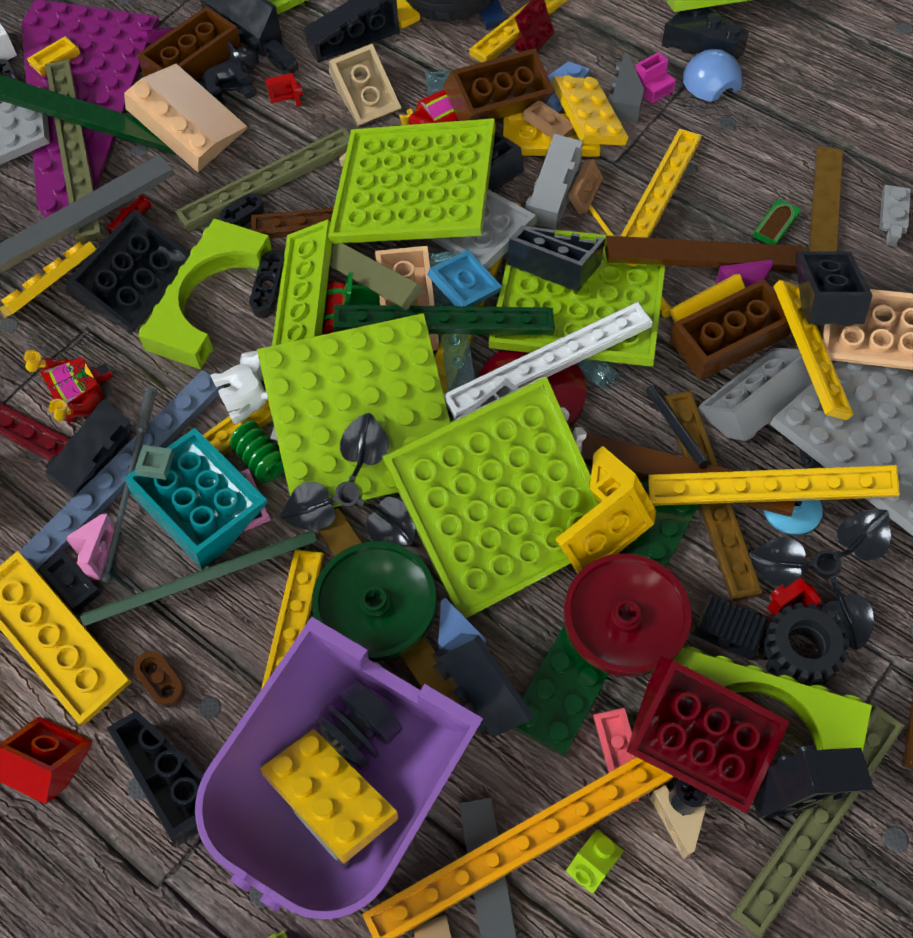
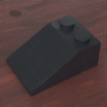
M796 251L795 260L801 308L807 323L818 326L825 324H841L845 326L865 324L873 295L852 253L844 251Z

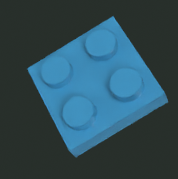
M469 249L431 267L427 274L454 306H475L498 294L502 288Z

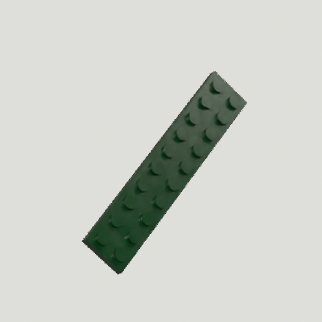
M647 478L643 484V488L646 491L648 497L649 478ZM700 504L654 506L656 509L654 525L618 554L644 556L667 567ZM563 625L522 698L534 715V718L513 728L564 758L609 676V673L594 667L576 651L569 640L565 625Z

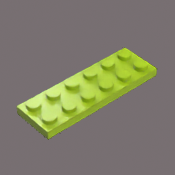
M329 220L287 235L272 346L322 335L332 242L327 237L331 223Z

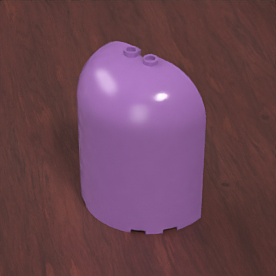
M311 617L206 770L200 782L195 803V817L200 838L210 855L224 868L233 873L229 881L247 893L251 886L263 893L259 901L276 912L283 906L295 914L320 920L336 919L353 914L374 900L389 881L483 718L424 684L421 690L369 660L367 649ZM354 681H358L393 713L401 723L403 730L389 745L382 743L377 738L371 741L379 753L376 758H373L364 750L361 751L370 764L364 771L356 765L348 763L397 811L399 819L350 859L349 865L344 869L294 814V809L262 776L260 768L312 729H315L324 738L315 720L321 715L333 724L335 721L326 709L329 706H333L344 713L347 709L339 696Z

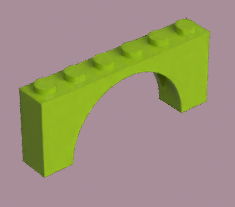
M214 218L209 227L205 228L198 244L192 248L185 264L179 268L178 275L172 284H169L166 288L165 295L161 301L155 305L152 315L146 324H143L140 328L138 336L145 351L201 370L213 351V347L208 334L196 329L185 319V306L191 292L204 279L223 270L232 268H252L258 270L262 255L272 251L269 236Z
M687 646L682 648L674 661L735 693H760L784 703L804 722L818 750L861 748L863 752L872 705L863 703V700L853 695L840 696L830 693L829 689L820 685L807 686L800 684L793 677L779 675L777 677L767 674L760 667L752 665L744 667L734 664L727 657H711L702 654V651L694 647Z

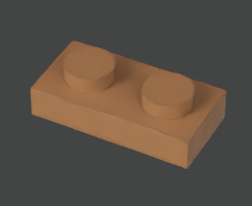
M540 100L524 110L522 118L550 138H553L554 134L570 137L575 132L570 120Z
M594 159L585 160L568 194L570 202L578 214L587 213L603 180V176Z

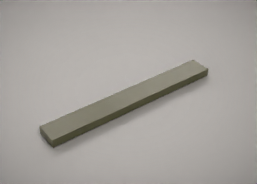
M343 127L175 210V213L187 232H190L212 221L214 218L220 217V212L223 208L248 193L262 196L342 156L347 151L350 133Z
M877 705L870 712L863 748V755L870 776L905 726ZM846 792V798L834 801L832 796L820 801L818 807L802 811L730 916L754 936L762 938L860 792Z

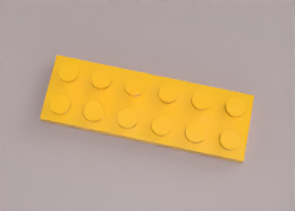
M17 551L0 565V630L76 722L84 726L132 683L131 679L88 629L83 626L82 622L22 553Z

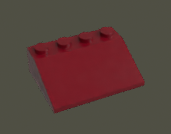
M661 656L647 684L626 752L747 814L790 721L684 665Z

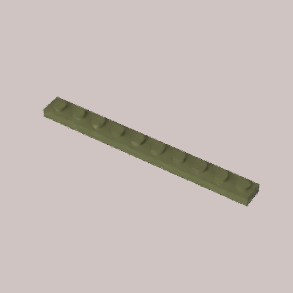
M69 59L45 64L50 91L77 99L72 66ZM55 118L68 201L71 204L94 191L83 126ZM100 217L74 232L77 243L81 242L83 244L103 239Z

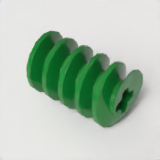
M250 420L240 425L231 436V448L236 451L238 457L249 467V470L259 482L267 483L277 479L284 472L280 451H277V446L271 443V439L265 435L263 429L258 428V423L255 420Z

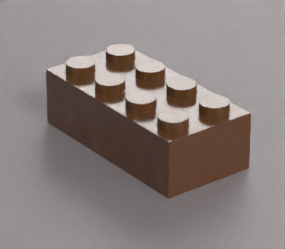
M206 6L137 54L144 77L177 64L195 81L201 79L200 76L204 75L208 69L230 58L228 41L237 48L242 46L237 26Z
M535 48L451 70L443 85L458 121L492 118L497 120L524 112V110L538 100L546 104L555 92Z
M762 279L675 322L669 342L701 381L788 337L791 329L776 292L765 279Z

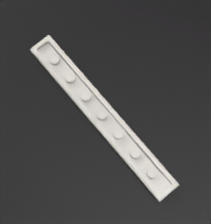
M636 302L443 394L445 403L453 417L457 419L505 379L521 388L541 377H549L651 328L653 321L639 302Z

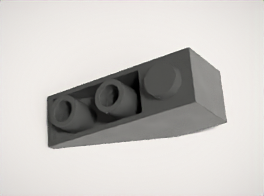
M624 52L622 61H617L615 76H618V78L613 77L611 92H614V94H609L608 101L619 121L637 124L642 106L644 87L628 52Z

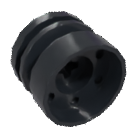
M354 681L339 696L347 710L342 713L337 708L329 706L326 710L335 722L332 724L320 715L315 720V723L320 728L324 739L346 761L364 771L370 764L361 751L364 750L370 756L376 758L379 753L371 741L377 738L382 743L389 745L403 730V727L393 713L370 690L358 681Z

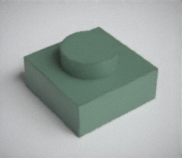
M143 445L135 467L137 476L166 480L174 456L172 449Z

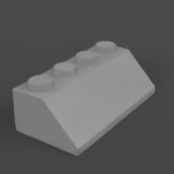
M771 348L697 408L699 413L727 438L747 441L752 439L762 427L771 423L781 410L812 384L799 349Z

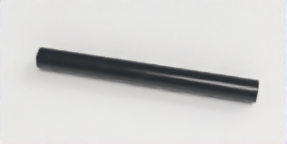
M649 386L646 389V393L698 467L700 469L706 468L710 463L656 386Z

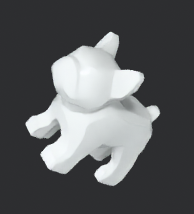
M257 351L241 354L240 365H236L222 374L214 373L211 375L216 387L231 383L229 387L221 388L218 392L227 411H232L229 415L234 424L242 422L265 405L268 399L262 385L263 375Z

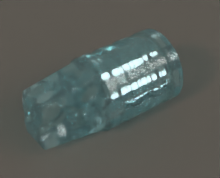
M584 359L578 362L581 372L586 374L599 389L611 383L617 375V370L609 363H606V361Z

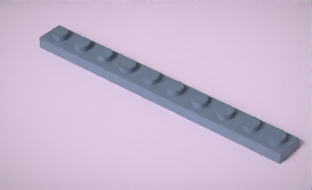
M202 370L149 422L147 432L142 437L138 458L143 445L167 448L219 395L218 390L224 388V386L216 387L211 375ZM137 435L19 551L40 575L42 573L39 569L70 546L66 540L67 536L98 517L124 491L126 483L124 477L128 475Z

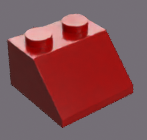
M39 716L0 743V782L37 801L47 804L67 788L89 751L92 741Z

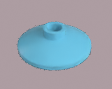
M820 500L796 501L800 506H794L791 517L766 510L763 511L766 519L775 529L789 535H803L817 527L822 518L823 508Z

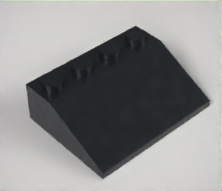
M134 209L67 280L65 292L89 310L132 333L154 309L155 305L161 301L165 295L166 288L169 284H172L178 275L179 268L185 264L190 253Z

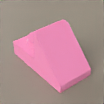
M107 514L99 515L66 538L72 548L78 553L77 564L86 576L93 580L101 579L115 525Z

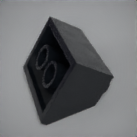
M460 633L431 655L436 662L433 665L436 673L443 681L448 679L454 690L451 694L456 702L463 707L466 706L468 710L483 718L477 729L480 734L484 732L487 735L496 737L534 718V715L479 635Z

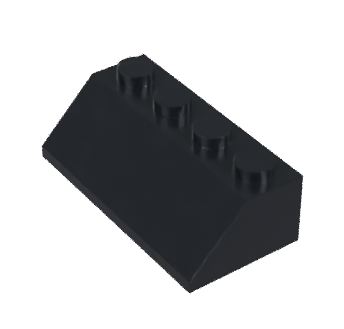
M200 0L202 9L207 6L237 26L240 41L247 45L249 49L255 50L262 57L266 56L263 49L264 44L273 39L283 44L276 5L268 0Z

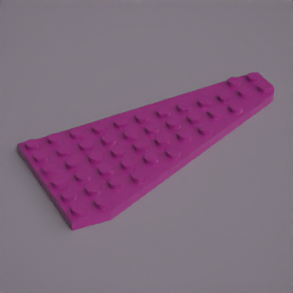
M34 0L21 22L26 83L50 90L47 74L42 77L30 66L27 58L66 36L79 48L81 53L69 61L72 66L77 99L124 113V92L134 85L140 69L137 54L150 45L137 36V31L158 29L160 25L159 17L83 5ZM48 116L50 143L32 151L37 207L43 218L69 205L55 118L52 116ZM83 126L94 190H96L115 136Z

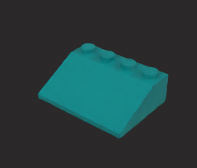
M194 428L167 447L172 449L174 456L166 480L137 476L135 470L125 476L124 479L135 500L202 570L227 551L268 501Z

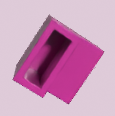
M660 52L636 64V72L644 87L643 97L651 104L674 92L676 80L667 73L668 59Z

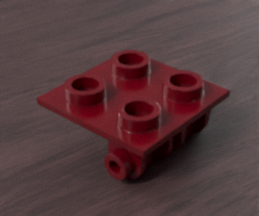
M530 0L515 17L521 38L515 41L514 48L517 52L534 48L538 51L553 35V24L544 0Z

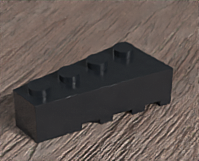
M349 0L304 27L307 47L317 63L398 34L397 0Z
M137 710L107 727L114 743L174 847L177 848L197 835L199 832L195 817V803L204 773L200 772L188 761L187 757L170 744Z

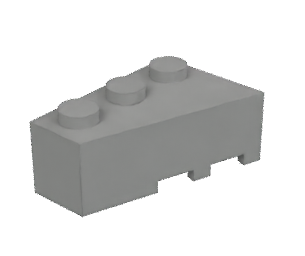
M558 134L553 135L539 178L535 182L533 195L528 197L525 206L526 210L536 215L537 223L535 225L557 230L570 200L568 194L580 172L583 141Z

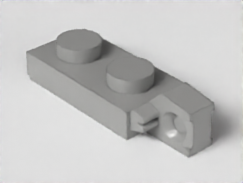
M885 185L882 190L879 229L887 231L886 245L896 247L901 234H906L910 188Z

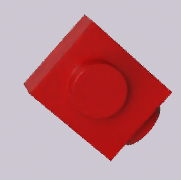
M293 73L265 79L271 103L294 98L296 107L301 106L300 96H303L300 81L295 82Z
M800 577L788 587L782 584L770 594L772 600L766 609L774 617L778 612L781 613L783 608L791 606L795 602L803 603L804 608L809 603L815 604L817 609L822 601L816 589L812 585L806 584Z

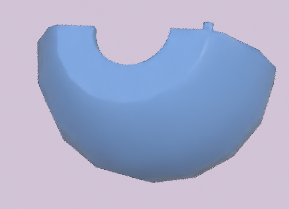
M721 49L704 50L694 56L687 64L683 72V83L694 96L711 103L719 99L720 95L729 88H732L733 93L741 90L743 83L742 70L736 58Z

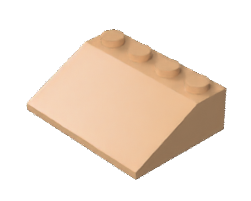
M177 64L141 78L124 92L126 110L197 172L201 171L247 129V126Z
M870 289L873 296L865 324H853L851 326L825 324L820 326V335L831 361L913 370V293Z

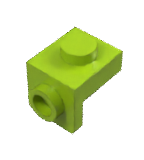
M596 829L577 853L566 872L579 885L583 886L590 893H594L624 850L600 830Z

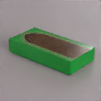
M777 199L755 229L753 237L766 244L778 245L799 216L801 209Z

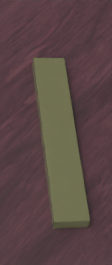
M343 243L332 244L330 268L348 277L349 272H353V281L407 311L423 288L417 283Z

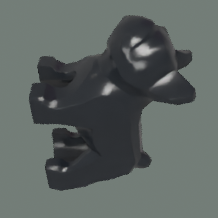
M230 41L227 42L230 52L229 60L208 69L204 75L200 76L205 84L204 88L224 106H226L225 101L221 99L224 90H239L246 99L256 95L254 87L249 85L252 82L250 71L259 64V57L255 50L249 49L247 46L237 48Z

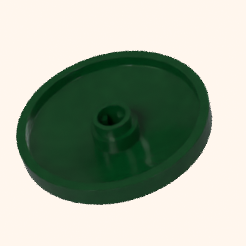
M382 541L356 544L333 557L319 574L312 595L314 618L367 649L368 658L372 662L394 659L414 648L430 629L437 607L434 580L424 562L405 547Z

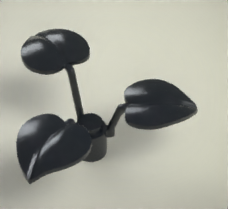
M366 413L355 419L347 427L340 441L342 457L350 462L357 461L349 481L339 484L336 488L335 496L329 498L327 488L320 483L306 482L299 485L290 495L280 515L285 522L300 529L320 530L329 526L335 519L336 512L331 505L332 503L338 501L344 506L358 503L374 511L366 521L367 534L373 541L390 542L400 546L412 545L414 543L415 526L404 502L394 497H386L380 502L379 507H376L362 499V488L355 482L363 462L367 465L378 464L383 460L382 456L387 454L389 449L388 437L371 413Z
M867 510L848 517L842 522L837 531L838 542L848 549L841 552L822 550L816 554L814 560H810L806 564H803L806 557L804 548L797 540L789 537L772 539L749 552L756 571L766 581L778 587L782 584L788 587L800 577L802 578L801 569L807 570L815 567L820 577L831 580L838 601H829L823 606V608L829 610L827 615L831 618L836 616L840 620L837 624L839 628L845 627L847 633L843 638L849 639V647L859 650L866 644L872 633L874 623L871 605L859 594H851L843 598L836 577L841 571V557L848 556L854 552L859 559L871 561L882 557L887 552L891 543L889 513L887 510Z

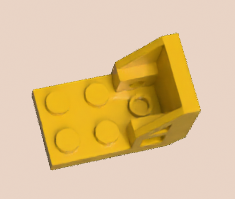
M604 446L593 454L590 491L600 503L555 539L577 573L599 558L618 554L653 526L655 521L656 509L637 475Z

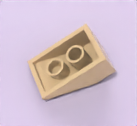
M373 44L329 60V73L358 127L401 110L400 103Z

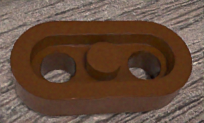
M156 651L142 653L134 663V673L145 689L161 707L171 708L179 704L185 694V687L179 677L160 653ZM157 666V670L154 673H148L150 667ZM173 688V694L169 697H165V692L168 689Z

